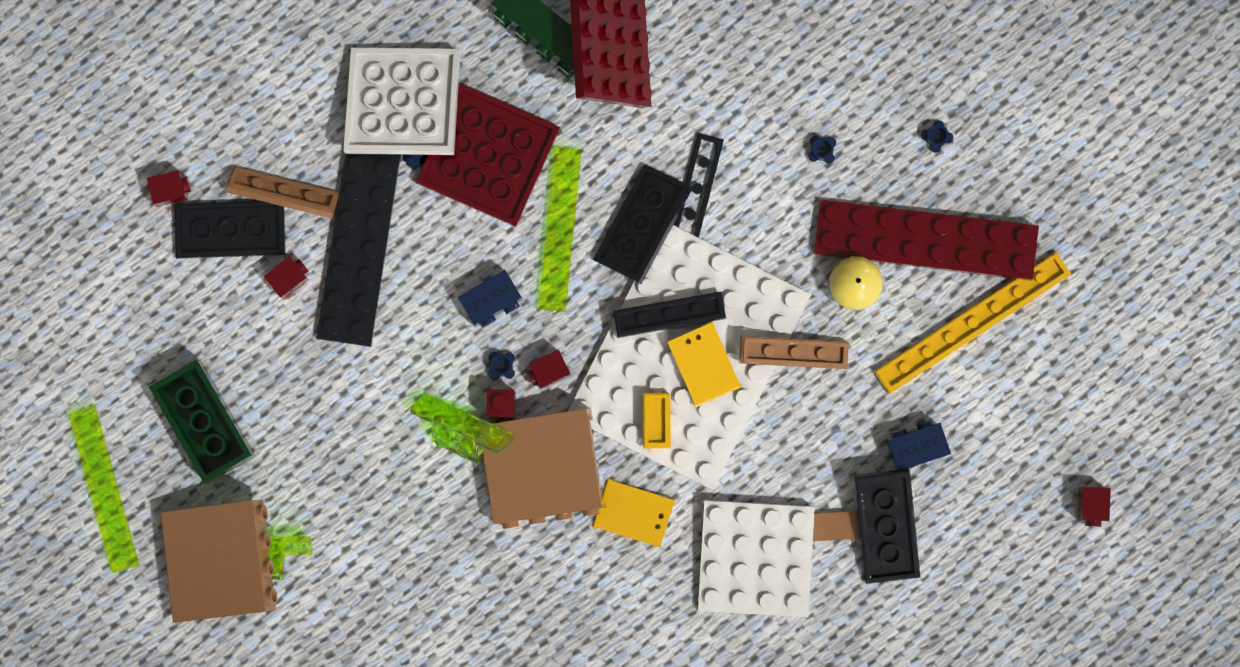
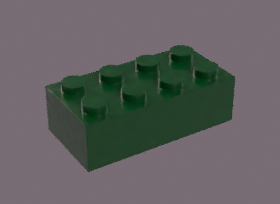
M540 0L492 1V15L495 17L493 20L504 29H507L508 26L512 28L516 33V39L525 46H528L529 43L532 44L537 50L536 54L547 63L552 60L557 64V71L568 80L572 77L575 79L572 26Z
M196 359L149 386L150 391L203 483L209 484L256 456L202 361Z

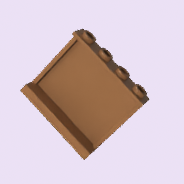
M580 409L479 426L493 524H502V528L506 529L518 527V521L528 519L529 525L544 523L546 522L545 517L554 515L556 516V521L570 519L573 512L582 511L583 516L599 514V508L606 507V503L602 502L590 423V420H593L591 409Z
M249 500L161 512L173 623L276 610L277 592L273 588L274 565L270 560L271 538L269 533H267L266 521L268 519V510L264 505V500Z

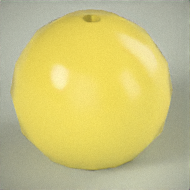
M851 256L842 259L834 266L829 276V289L832 297L839 305L849 310H862L870 307L878 300L883 289V278L880 269L871 260L864 257ZM857 278L861 280L860 283H856Z

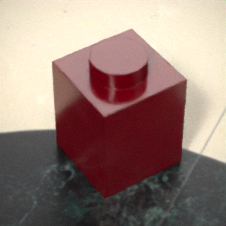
M179 170L147 178L154 206L161 207L189 200L187 193L192 192L188 176L183 177V173Z
M289 256L264 277L278 296L284 300L309 281L305 275L309 270L300 259L294 261Z
M559 349L529 363L531 370L527 371L533 386L539 384L541 390L571 376Z
M487 389L486 417L492 419H515L516 391Z
M1079 487L1078 520L1085 521V526L1102 527V521H1110L1111 488Z

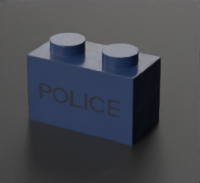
M506 270L501 271L458 297L474 326L481 325L482 329L496 321L494 316L504 311L507 315L520 307L518 302L523 300Z
M932 420L916 425L917 431L907 433V430L903 429L890 434L892 439L886 441L896 470L909 469L951 454L941 423L934 425Z

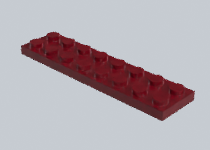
M820 200L814 255L837 258L859 256L878 263L1032 281L1039 225Z

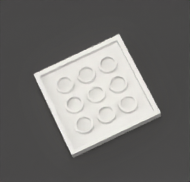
M351 48L343 149L345 154L454 155L460 50L441 48Z
M704 500L698 611L808 617L815 507Z

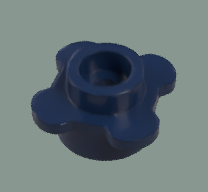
M937 120L933 123L932 127L921 132V139L927 141L933 153H938L941 151L942 146L952 143L953 134L948 132L942 121ZM935 134H938L940 138L936 139Z
M818 135L810 138L811 152L808 154L809 160L811 162L820 160L825 161L827 164L832 163L835 160L833 151L836 146V140L833 137L820 138ZM821 147H824V152L820 151Z
M403 154V161L406 162L407 166H411L413 170L417 166L423 165L427 158V155Z
M492 352L489 354L488 359L491 363L488 375L492 379L497 377L511 379L514 377L513 362L515 361V355L512 352H507L506 354ZM500 363H504L503 368L499 367Z

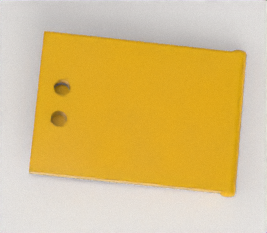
M713 322L667 342L691 395L694 407H698L742 387Z
M607 478L602 493V502L606 503V507L599 508V514L595 515L592 527L660 548L675 500Z

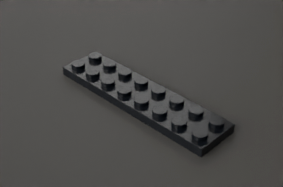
M345 154L316 339L366 347L372 346L401 154Z

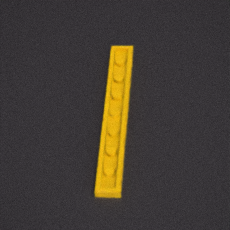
M1053 253L1034 266L1032 281L1012 280L875 370L874 373L888 394L892 393L1070 276V271L1058 253Z

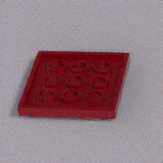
M570 0L576 99L636 108L652 107L645 0Z
M460 84L458 88L454 155H428L416 184L517 227L560 131V127Z

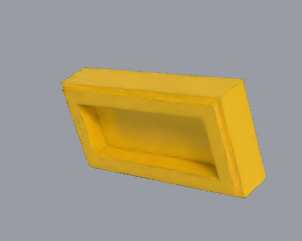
M643 393V449L671 448L670 393Z

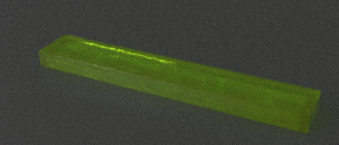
M555 147L538 310L566 312L582 155L581 149Z
M97 407L71 413L69 418L111 571L116 573L140 566Z

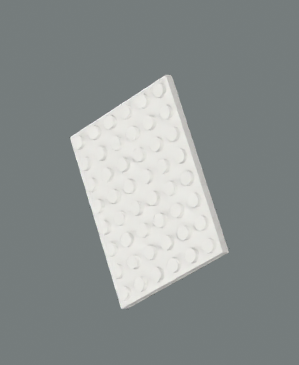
M673 225L642 284L633 282L620 309L721 291L726 319L713 321V324L742 387L698 407L693 405L691 395L667 342L711 322L618 338L614 320L568 411L591 409L593 420H590L592 430L713 490L776 366L739 363L740 337L790 338L811 294ZM643 393H670L671 448L643 449Z

